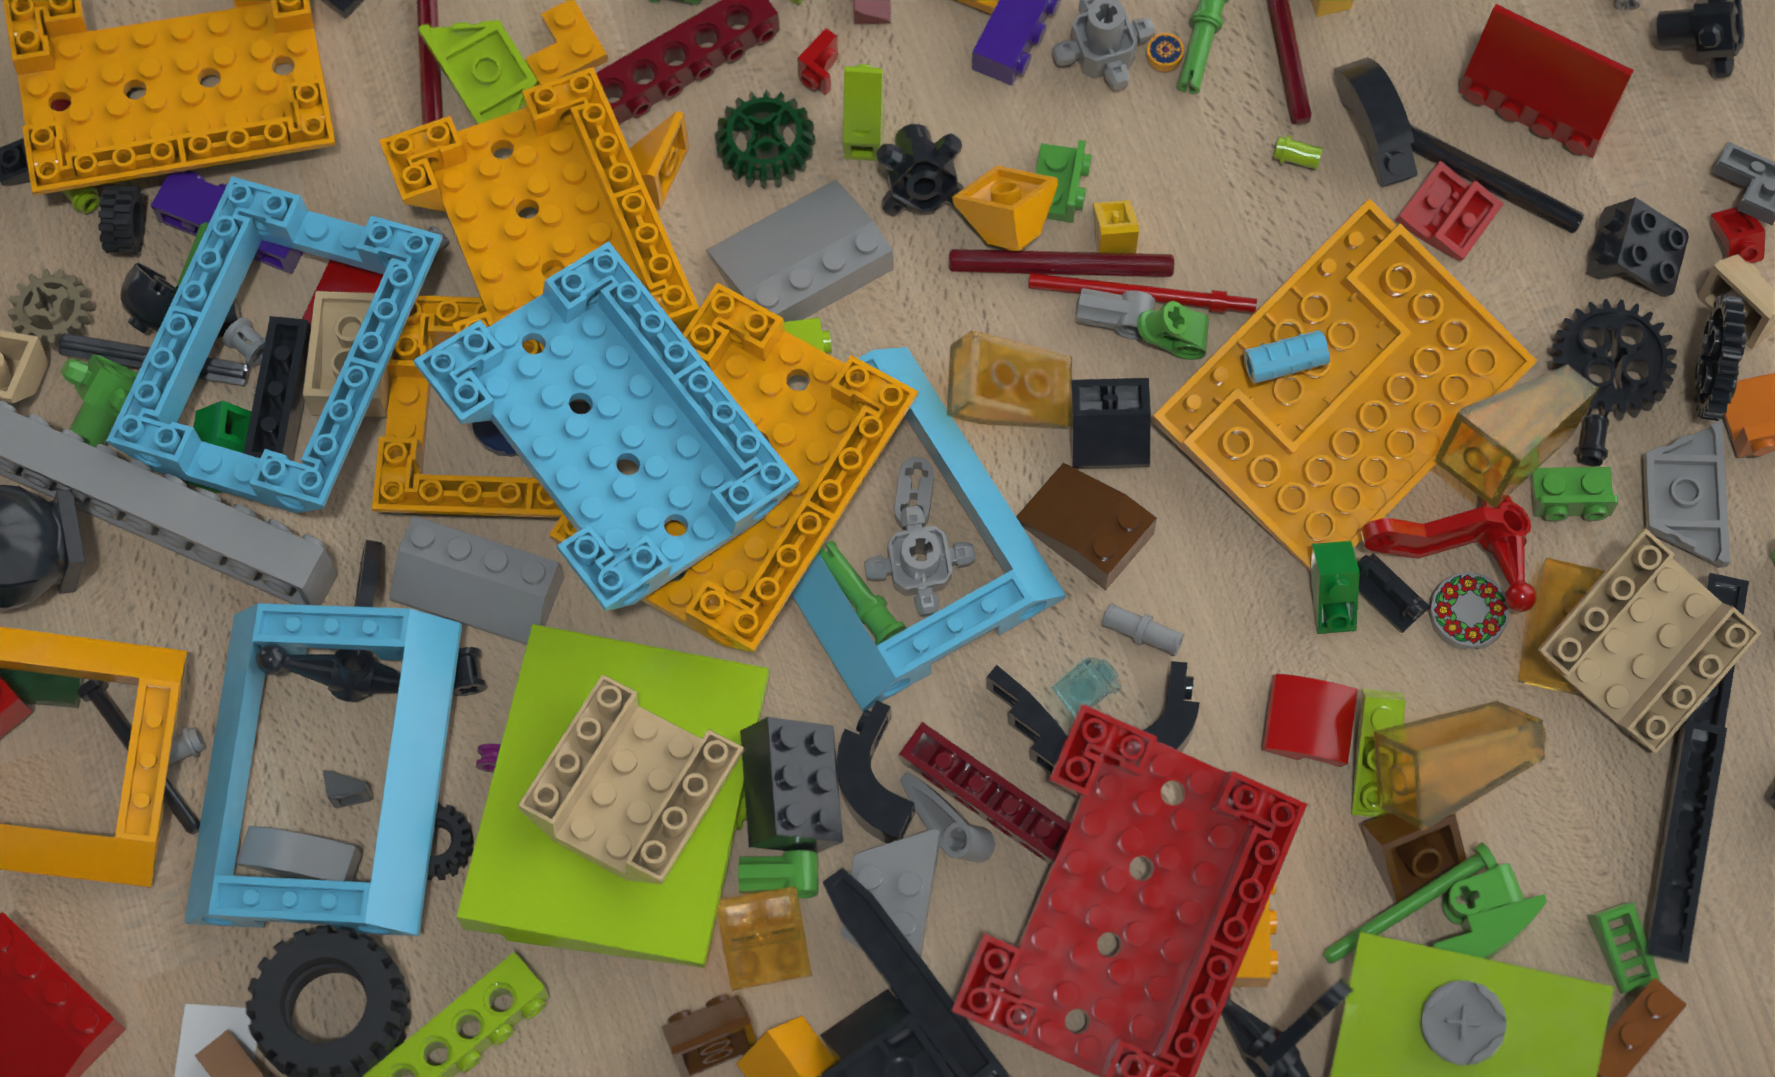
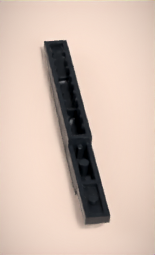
M1709 573L1706 577L1705 588L1722 603L1733 606L1744 615L1749 581ZM1735 664L1678 729L1646 949V955L1684 964L1689 962L1727 734L1725 723Z

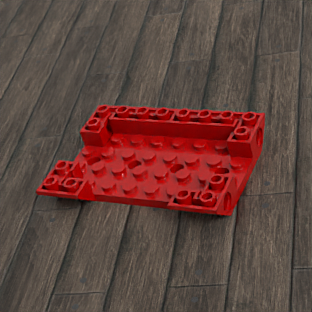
M1081 704L1049 778L1051 782L1080 799L1017 947L985 933L983 934L951 1011L1098 1077H1195L1308 804L1235 771L1225 772L1156 741L1158 737ZM1169 781L1177 783L1182 789V798L1176 805L1167 804L1161 796L1163 785ZM1138 856L1147 859L1151 866L1149 876L1142 881L1134 879L1129 870L1131 861ZM1107 932L1113 933L1119 941L1118 951L1110 957L1102 955L1097 946L1100 936ZM1073 1009L1082 1010L1087 1017V1025L1079 1033L1070 1032L1065 1024L1067 1014Z

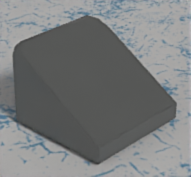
M323 770L327 798L334 808L365 803L373 799V794L366 782Z

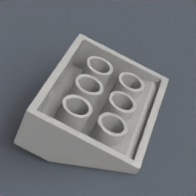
M837 180L824 185L706 250L731 290L784 318V322L803 320L894 270L893 249L871 217Z

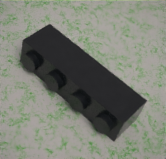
M270 316L244 454L261 459L264 450L267 449L287 455L288 459L293 461L304 403L303 390L311 326L306 319Z

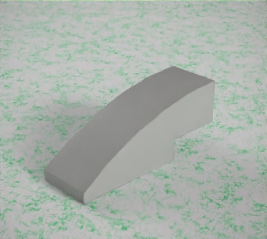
M249 826L236 864L282 878L352 882L361 853L356 846L280 829Z

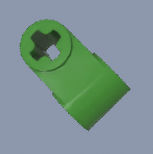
M1171 301L1165 303L1160 310L1149 309L1139 315L1137 328L1140 336L1147 343L1167 350L1181 359L1197 360L1206 356L1209 317L1204 313L1193 311L1178 302Z
M1507 863L1455 883L1443 899L1442 910L1450 922L1462 925L1467 916L1525 900V897L1511 864ZM1459 896L1462 901H1470L1471 905L1469 908L1466 904H1458L1456 900Z

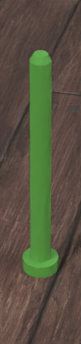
M1481 842L1473 848L1475 852L1473 856L1326 948L1323 953L1324 958L1328 963L1337 962L1356 949L1359 932L1379 935L1450 890L1460 880L1469 878L1483 868L1488 870L1498 866L1493 854Z

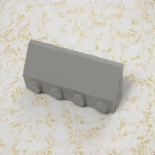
M412 515L398 549L389 599L392 602L460 622L463 625L527 645L532 624L546 625L564 576L557 561Z

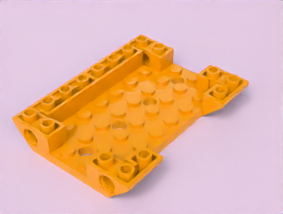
M3 0L11 57L18 76L25 122L22 130L33 196L336 146L309 0H233L235 8L93 31L87 30L81 0ZM282 63H288L294 67L293 71L287 75H279L274 72V69ZM208 75H215L220 78L219 83L213 87H205L200 84L201 80ZM134 87H141L146 90L145 94L139 99H130L126 96V93ZM56 99H67L71 102L69 108L64 111H54L51 109V103Z
M593 67L522 91L525 108L457 131L450 115L379 140L403 203L446 213L486 312L452 323L456 334L478 320H481L486 328L536 299L543 294L544 283L547 279L544 277V273L548 269L555 266L564 269L608 241L680 331L693 319L700 309ZM501 148H508L513 151L505 159L493 156ZM526 207H533L538 210V213L532 218L526 219L518 215ZM528 340L522 344L523 349L530 354H539L544 350L543 345L537 340Z
M717 282L683 332V335L794 473L799 483L761 521L688 568L682 579L668 581L641 600L721 646L754 653L915 401L918 391L852 355L849 356L846 363H843L786 332L784 318ZM795 375H802L809 380V384L805 389L797 391L787 385L788 380ZM563 513L549 533V537L557 544H560L578 531ZM671 520L664 524L666 532L672 536H681L686 532L685 526L679 521Z

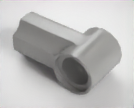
M1082 288L1076 323L1115 329L1116 333L1124 338L1143 340L1137 328V320L1142 312L1149 309L1154 310L1155 298L1141 291H1126L1119 295Z

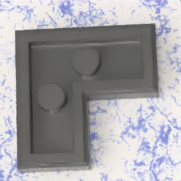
M1727 142L1713 173L1747 188L1737 209L1738 211L1773 226L1775 222V162L1731 142Z

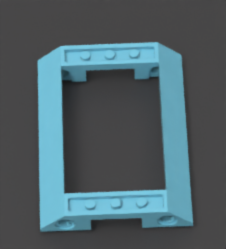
M231 176L106 441L109 445L133 459H137L147 464L152 470L163 474H171L183 480L293 513L323 509L443 240L442 235L372 215L366 227L308 211L300 195ZM262 240L383 274V278L301 458L303 464L289 460L287 455L267 449L264 450L260 459L203 442L193 427L177 423Z
M907 347L875 349L858 359L918 391V396L905 417L1005 574L876 646L818 552L791 596L862 712L873 707L876 700L882 702L931 674L932 663L985 633L995 629L997 634L1001 635L1066 598L1065 592Z
M258 603L234 614L184 920L186 924L264 928L265 921L325 924L332 925L337 930L341 926L353 928L356 933L419 936L462 624L460 622L413 609ZM267 644H277L290 655L306 654L307 648L371 650L380 660L403 661L371 883L233 876L265 673L257 667L256 655L260 648Z

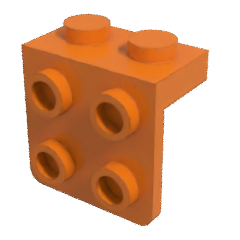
M1775 373L1737 381L1734 396L1731 399V403L1727 406L1726 414L1724 413L1723 416L1738 458L1749 455L1761 456L1775 450Z

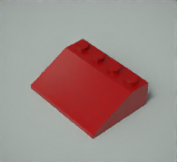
M1495 4L1466 69L1459 93L1464 95L1473 104L1484 105L1497 111L1508 121H1517L1531 128L1541 137L1552 138L1566 145L1570 151L1576 154H1585L1593 158L1613 123L1634 70Z
M2 911L0 913V1077H80L126 1029Z

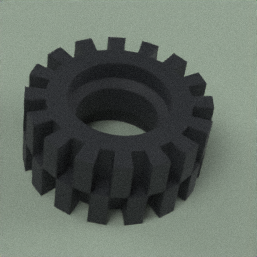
M105 186V190L102 191L103 199H100L99 203L101 211H98V217L100 218L98 231H101L99 238L100 242H102V249L105 250V253L138 254L144 243V222H146V216H144L146 208L145 203H143L144 196L141 193V188L138 186Z
M438 802L434 828L447 830L451 835V844L444 853L436 856L430 855L427 880L431 881L432 877H437L441 881L446 880L445 875L451 873L452 877L459 874L457 869L460 866L465 868L468 865L467 857H472V843H474L471 829L464 816L459 811L456 812L452 806L447 804L446 807H442L440 802Z

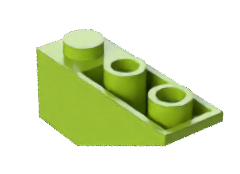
M859 64L854 67L844 66V159L878 161L876 153L883 144L884 133L883 68H874L867 64Z
M1362 688L1357 725L1352 815L1380 817L1393 811L1406 704L1402 692Z

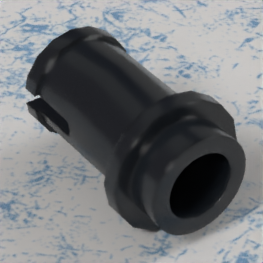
M1590 414L1584 418L1582 445L1577 448V455L1580 457L1579 461L1584 465L1600 466L1603 464V460L1608 457V450L1605 448L1609 419L1603 415Z

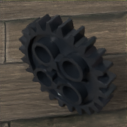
M1721 293L1720 296H1717V301L1713 303V310L1709 313V317L1705 322L1702 346L1700 347L1702 353L1698 355L1694 374L1695 389H1698L1695 397L1697 402L1696 411H1698L1697 416L1701 419L1714 421L1723 419V414H1726L1727 406L1731 403L1736 390L1740 368L1738 365L1742 360L1746 344V325L1743 324L1746 312H1743L1745 303H1742L1743 298L1740 296Z
M1608 299L1603 300L1599 310L1593 302L1588 303L1585 313L1576 308L1573 312L1572 320L1565 318L1561 325L1562 330H1557L1553 338L1556 343L1552 345L1549 354L1555 358L1550 363V369L1560 370L1553 380L1554 383L1566 382L1562 396L1574 393L1576 398L1573 406L1577 407L1583 402L1587 403L1588 415L1592 414L1596 408L1601 409V415L1608 417L1610 411H1615L1618 419L1622 420L1627 409L1634 417H1638L1641 405L1650 411L1655 404L1654 399L1661 401L1666 394L1664 388H1670L1674 380L1670 375H1673L1677 369V364L1671 362L1675 358L1677 350L1666 348L1671 343L1673 337L1672 335H1660L1665 324L1661 322L1652 325L1650 323L1653 316L1651 311L1643 317L1638 315L1639 304H1635L1630 311L1625 310L1624 300L1620 299L1616 308H1611ZM1606 329H1610L1612 332V343L1608 331ZM1622 336L1634 338L1637 344L1631 345L1626 343ZM1583 339H1592L1598 343L1599 347H1590L1586 345ZM1610 349H1612V356H1607ZM1615 362H1619V364H1618V366H1617V368H1616V370H1615V368H1614V367H1615ZM1635 371L1642 376L1643 380H1635L1627 372ZM1589 374H1598L1605 382L1597 383L1589 377ZM1614 377L1620 390H1617L1614 386Z

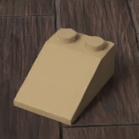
M315 292L303 397L311 415L322 414L375 293ZM387 366L364 417H387L391 381Z

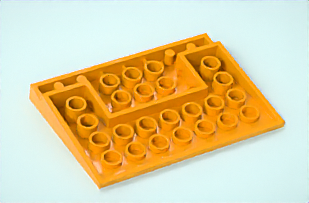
M1369 198L1151 416V421L1311 572L1312 544L1352 541L1354 549L1362 540L1361 529L1363 526L1376 519L1384 518L1514 386L1537 360L1401 223L1396 225ZM1317 330L1323 332L1330 354L1329 364L1314 367L1311 370L1307 369L1296 372L1293 375L1288 374L1277 377L1274 380L1270 379L1255 384L1251 382L1244 360V350L1261 346L1262 343L1269 344L1280 341L1281 338L1287 339L1299 336L1300 333L1306 334Z

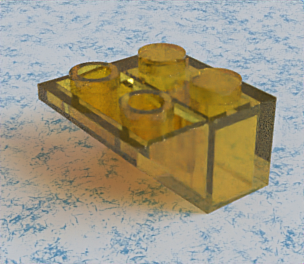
M796 886L719 901L717 916L731 991L812 976Z

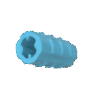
M1317 330L1306 334L1300 333L1299 336L1287 339L1281 338L1280 341L1269 344L1262 343L1261 346L1244 350V360L1249 378L1255 384L1329 364L1330 354L1323 332Z

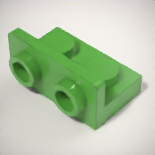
M1078 140L1077 148L1041 143L1036 174L1055 177L1058 180V187L1046 219L1073 223L1075 210H1083L1086 188L1080 187L1081 176H1089L1092 158L1091 154H1085L1086 141Z
M1611 467L1532 468L1530 472L1534 517H1545L1548 521H1561L1569 516H1584L1586 520L1597 521L1612 516L1618 505V496L1613 495Z

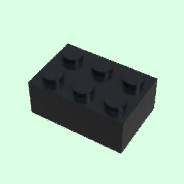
M766 717L740 730L741 746L744 747L742 762L749 847L779 851L807 850L819 853L842 843L843 834L834 726Z

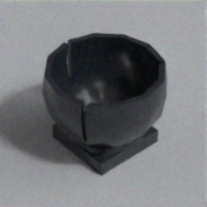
M0 485V612L30 605L54 584L58 585L59 594L75 592L85 558L73 490L56 491L54 500L47 502L20 486Z

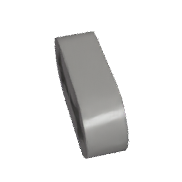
M921 457L907 459L899 470L894 510L895 521L900 528H902V510L910 506V499L917 500V506L923 512L925 526L930 517L934 470L931 463ZM914 469L922 470L923 478L919 480L918 489H912V479L910 476H907L913 475Z

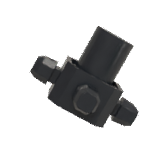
M1697 0L1694 3L1693 9L1659 11L1657 17V37L1660 47L1696 46V53L1699 59L1711 58L1710 66L1715 78L1730 77L1734 70V56H1737L1744 46L1745 32L1742 0Z
M909 124L898 130L895 135V145L883 144L877 150V160L880 165L886 168L890 190L882 199V208L892 216L901 213L908 206L919 213L934 211L942 202L954 205L952 197L964 189L963 185L957 181L953 162L961 152L962 143L959 137L952 133L944 135L934 143L928 128L921 124Z

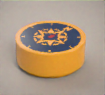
M1161 33L1154 36L1147 46L1146 58L1148 63L1157 71L1170 72L1175 70L1183 60V43L1177 36L1170 33Z

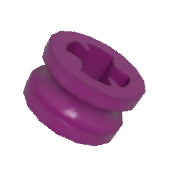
M489 743L479 745L477 753L481 755V759L476 761V768L494 773L501 744Z

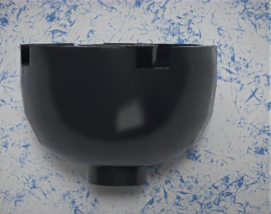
M136 263L129 270L121 285V303L126 312L131 316L128 320L131 326L144 334H147L150 329L158 332L179 287L171 285L165 280L166 277L141 263Z

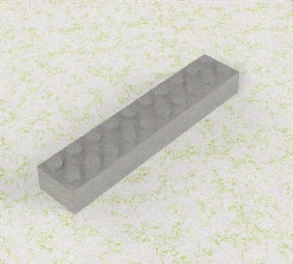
M0 400L1 476L53 499L56 491L72 489L75 507L82 512L290 604L322 606L338 573L331 561L332 558L324 548L325 544L317 538L304 534L302 538L289 533L290 529L276 520L269 519L266 523L255 518V513L242 505L234 504L233 508L221 503V499L208 490L200 489L199 492L187 488V484L176 476L165 474L164 477L152 473L151 467L137 459H131L130 462L120 459L114 450L105 445L97 444L96 447L84 443V439L77 433L68 429H63L62 433L50 428L51 425L41 417L30 414L28 418L16 413L17 410L13 406Z

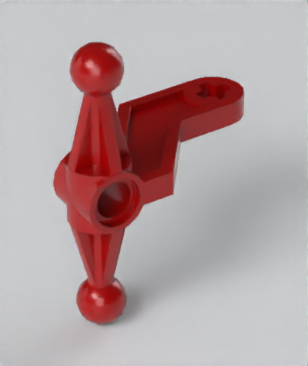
M1481 446L1471 455V467L1474 472L1482 476V507L1424 524L1394 518H1381L1367 523L1361 529L1366 549L1416 559L1479 542L1484 549L1494 555L1510 585L1505 592V601L1508 607L1521 613L1529 611L1536 603V591L1532 585L1525 582V545L1527 543L1526 535L1531 529V521L1524 509L1518 504L1513 503L1497 474L1501 466V456L1491 446Z

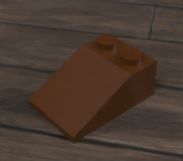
M1064 462L1016 516L1024 529L1105 591L1154 535L1157 517L1128 495Z
M728 994L715 997L706 1003L707 1008L691 1014L690 1010L679 1012L667 1019L669 1024L661 1027L681 1077L694 1076L742 1056L757 1042L751 1019L738 995L729 998Z

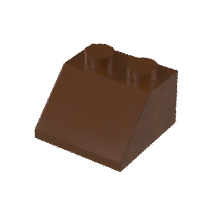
M1436 793L1362 824L1372 860L1394 905L1467 859L1456 815Z

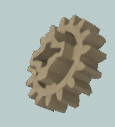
M43 269L42 278L37 279L33 274L28 275L30 281L28 286L20 283L16 285L21 294L20 296H10L9 300L15 308L7 311L13 322L11 326L16 333L37 336L43 349L47 343H50L54 351L59 348L58 344L62 334L76 333L81 336L86 334L81 325L82 323H92V318L87 311L94 309V305L90 298H88L90 293L86 286L81 285L77 276L73 274L68 278L65 272L59 269L55 277H52L48 269ZM46 303H50L51 307L54 308L55 317L48 312L49 309Z

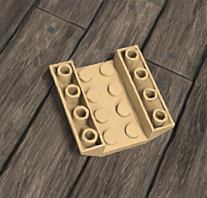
M1642 528L1538 648V652L1558 674L1609 719L1653 753L1657 754L1762 632L1736 608L1722 603L1672 558L1675 554L1646 528Z
M602 674L518 804V809L555 843L627 881L662 884L742 755L744 747L709 729L702 739L638 706V692Z

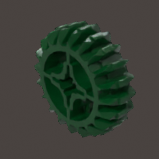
M766 89L763 97L756 98V95L751 91L749 101L745 102L737 97L735 101L736 108L726 106L724 110L725 118H719L717 122L718 131H716L714 137L717 144V156L719 159H722V165L726 171L732 169V176L735 180L745 176V182L749 187L755 180H760V186L765 189L768 184L767 181L774 180V183L780 187L782 184L781 177L785 176L793 181L795 170L804 172L806 168L805 160H811L813 157V149L811 147H814L816 144V138L813 134V121L808 119V112L805 107L798 108V102L795 98L785 102V95L782 92L775 98H771L770 92ZM786 127H789L795 135L791 146L785 143V138L783 137V130ZM740 132L745 135L748 141L744 152L735 143Z

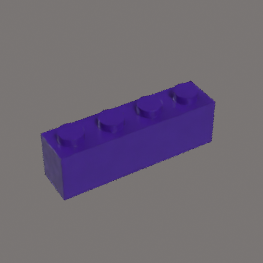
M999 0L972 51V70L1012 86L1018 74L1024 75L1031 61V54L1029 52L1034 44L1039 46L1042 42L1047 25L1044 23L1048 15L1054 16L1061 0Z
M189 170L185 171V173H168L151 207L160 223L196 237L200 225L205 222L209 224L227 185H213L206 182L199 174ZM262 240L253 260L292 275L304 252Z

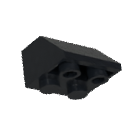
M1149 378L1071 380L1069 404L1072 467L1075 469L1150 467L1151 408Z

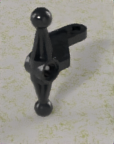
M365 540L359 567L354 607H373L382 542ZM267 644L261 647L256 655L257 667L262 672L274 675L283 670H288L328 686V690L333 696L346 702L361 700L364 697H368L369 693H398L401 672L375 662V658L367 650L339 649L334 654L290 655L277 644Z
M1340 978L1284 1032L1270 1026L1231 1000V991L1221 1014L1242 1052L1245 1064L1256 1077H1310L1301 1060V1054L1296 1044L1328 1016L1353 989L1343 978Z

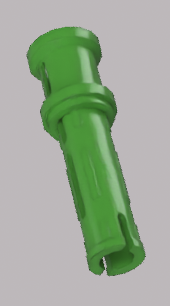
M1199 0L1197 11L1191 14L1190 22L1193 32L1181 75L1177 82V88L1180 91L1186 93L1189 80L1191 79L1189 94H1198L1200 92L1213 37L1223 26L1224 22L1221 15L1224 4L1228 3L1229 0Z
M834 541L825 544L828 548L827 551L823 547L820 548L818 551L845 596L855 607V612L862 624H865L875 636L876 645L907 629L902 621L897 622L886 608L887 601L884 597L872 593L837 548Z

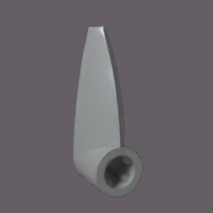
M906 771L900 782L910 801L915 803V810L927 829L942 831L940 846L945 853L952 858L976 863L988 860L995 847V840L991 831L984 827L969 824L962 814L946 799L923 781Z

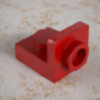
M825 28L797 58L800 81L810 90L814 91L817 89L824 95H827L831 90V76L827 70L833 66L838 58L837 35L828 28Z
M1738 207L1711 214V227L1726 247L1725 258L1738 254L1742 259L1750 263L1759 262L1764 259L1766 231L1758 219L1738 211Z

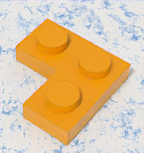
M567 0L541 13L542 21L555 43L525 57L527 65L538 80V85L591 67L596 68L608 62L606 51L575 0Z

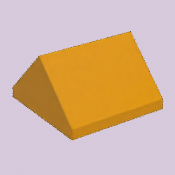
M803 1015L766 1031L736 1063L745 1077H819L838 1064Z

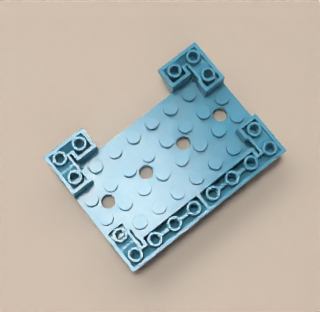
M609 241L547 278L542 295L490 327L486 328L482 321L478 320L414 359L416 367L460 424L492 420L578 531L558 544L557 549L605 611L637 603L761 521L799 483L794 473ZM528 340H537L543 345L544 350L539 354H530L523 349L522 344ZM581 399L590 405L591 410L586 414H577L570 409L569 404L573 400ZM624 459L631 460L637 465L638 471L632 475H625L617 469L616 464ZM671 520L679 521L685 526L686 532L681 536H672L666 532L664 524Z

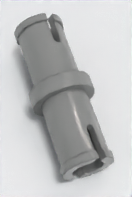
M1113 603L1108 607L1102 622L1103 627L1111 628L1134 638L1133 643L1138 645L1146 643L1168 652L1172 656L1177 655L1185 635L1183 632L1175 631L1154 622L1153 617L1148 614H1144L1142 617Z

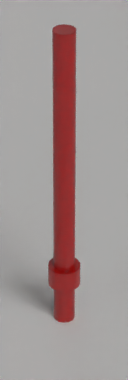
M1030 273L1029 288L1080 294L1082 288L1119 295L1126 291H1141L1153 296L1157 303L1175 301L1184 306L1210 308L1209 312L1225 314V310L1254 313L1257 305V298L1227 295V291L1220 290L1204 293Z

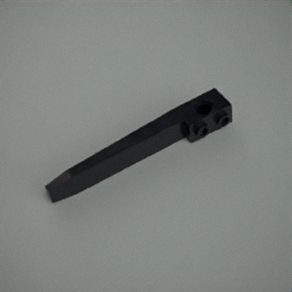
M843 868L826 879L823 885L840 922L897 999L914 1017L954 1076L1010 1077L967 1018L951 1011L954 1001L875 896Z

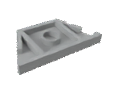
M1715 422L1703 431L1694 435H1685L1676 439L1669 446H1660L1645 454L1643 468L1646 529L1653 535L1719 567H1727L1730 563L1723 422Z
M932 829L854 854L851 876L875 896L920 957L922 956L942 831L938 829ZM842 925L841 935L859 948L857 943L854 941V939Z

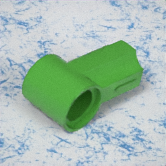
M794 850L785 852L782 856L739 857V893H782L784 897L794 899L815 897L818 895V854L813 851Z

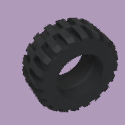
M319 925L316 927V933L309 934L306 929L293 933L295 941L287 945L282 939L273 946L277 954L271 960L263 957L257 966L261 971L259 978H251L248 991L252 994V1000L246 1001V1015L251 1019V1023L248 1025L251 1037L257 1042L258 1049L282 1075L288 1077H362L388 1056L394 1047H399L406 1038L402 1031L404 1026L410 1025L411 1013L407 1008V1004L411 1000L409 990L404 983L405 978L387 951L365 933L358 935L353 928L341 926L338 931H334L330 925ZM344 973L353 976L361 983L366 994V1007L357 1026L343 1038L329 1043H312L301 1037L293 1025L292 1014L296 999L305 986L314 979L326 974Z

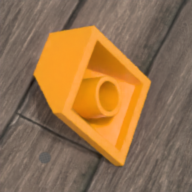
M680 111L673 113L630 148L653 204L658 210H661L689 150L685 116Z
M996 165L952 197L953 204L987 244L1003 247L1007 251H1019L1041 235L1058 187V180L1055 177Z

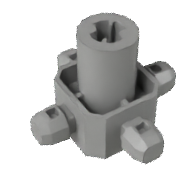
M1080 0V14L1077 15L1072 24L1071 42L1067 39L1057 43L1052 49L1056 64L1064 66L1074 64L1075 60H1078L1084 75L1093 79L1105 76L1112 89L1119 90L1128 86L1129 81L1127 69H1130L1135 60L1137 42L1141 44L1155 36V27L1152 20L1140 18L1133 20L1132 24H1130L1127 13L1118 0Z
M919 506L903 508L901 513L902 529H906V531L896 532L890 539L887 548L888 558L878 555L864 561L866 577L875 581L886 580L887 575H892L894 589L904 596L917 595V597H914L917 612L921 617H926L938 611V594L933 592L944 590L951 581L952 565L956 564L957 568L970 565L975 561L974 547L971 543L959 542L954 543V547L948 548L946 533L936 526L922 528V526H925V519ZM915 554L926 555V560L917 561V555Z

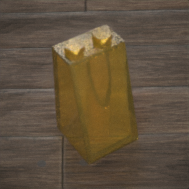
M1566 365L1463 407L1458 411L1433 461L1493 508H1496L1573 436L1599 388Z
M1493 701L1374 731L1379 808L1422 830L1432 827L1544 760L1546 731L1543 726V720L1502 702Z

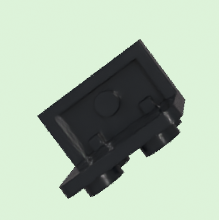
M1636 197L1605 207L1599 219L1600 226L1595 244L1590 252L1591 259L1587 273L1599 280L1625 272L1663 297L1674 294L1689 239L1687 230Z

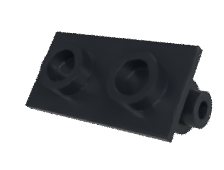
M1374 553L1370 556L1365 555L1357 563L1360 571L1359 593L1402 633L1430 608L1416 592Z

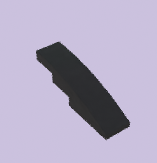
M996 665L987 676L986 689L1012 707L1009 711L1008 724L1035 743L1031 747L1030 760L1051 775L1067 735L1058 722L1027 689Z

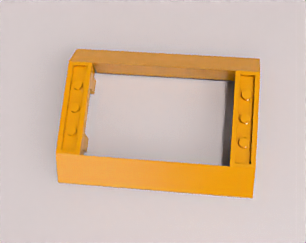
M418 295L387 364L391 381L385 437L379 436L372 500L373 512L560 518L563 514L536 478L423 474L431 385L414 364V359L454 336L456 333L452 323L486 312L480 297ZM689 323L681 330L682 334L689 325Z
M0 627V668L138 685L115 837L0 824V870L152 888L164 810V792L173 733L176 730L187 651Z

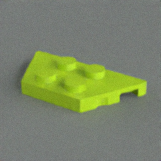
M500 20L481 21L478 24L459 22L452 23L453 26L430 28V24L418 27L420 36L476 125L521 110L525 105L522 91L538 86V80Z

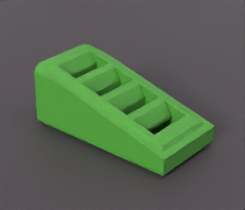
M1634 902L1621 903L1588 915L1593 932L1621 994L1648 985L1654 977L1661 981L1653 957L1646 955L1647 940ZM1622 918L1624 925L1610 929L1608 922ZM1629 934L1631 941L1615 945L1613 938ZM1635 949L1638 956L1621 962L1619 954ZM1642 964L1645 972L1626 977L1624 970Z

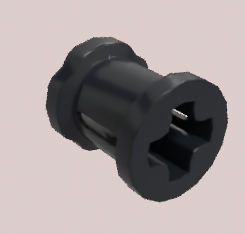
M459 648L453 689L454 696H469L486 690V683L481 679L478 660L481 658V650L479 648Z

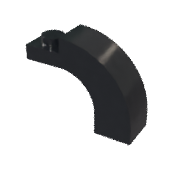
M1368 57L1333 68L1341 104L1354 111L1364 129L1378 184L1384 187L1418 175L1411 143L1415 142L1412 129L1399 94L1385 70L1375 60Z
M1172 661L1169 671L1166 709L1154 725L1143 731L1158 737L1156 741L1182 752L1193 734L1200 702L1184 701L1192 699L1194 677L1186 676L1187 662Z
M876 700L872 710L865 709L859 719L856 731L860 732V734L844 729L838 747L837 771L841 795L852 817L866 832L888 844L904 838L915 815V803L884 788L873 774L871 768L873 755L892 718L891 706Z

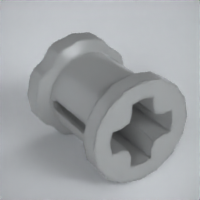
M245 317L239 318L228 327L222 341L227 347H234L245 357V363L253 368L261 364L265 338L252 328L250 320ZM245 341H250L251 345H248Z

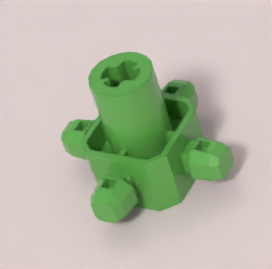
M92 354L87 364L76 359H67L60 373L66 381L75 385L74 388L84 401L68 430L80 435L84 439V443L93 447H96L97 444L105 445L138 373L100 355Z

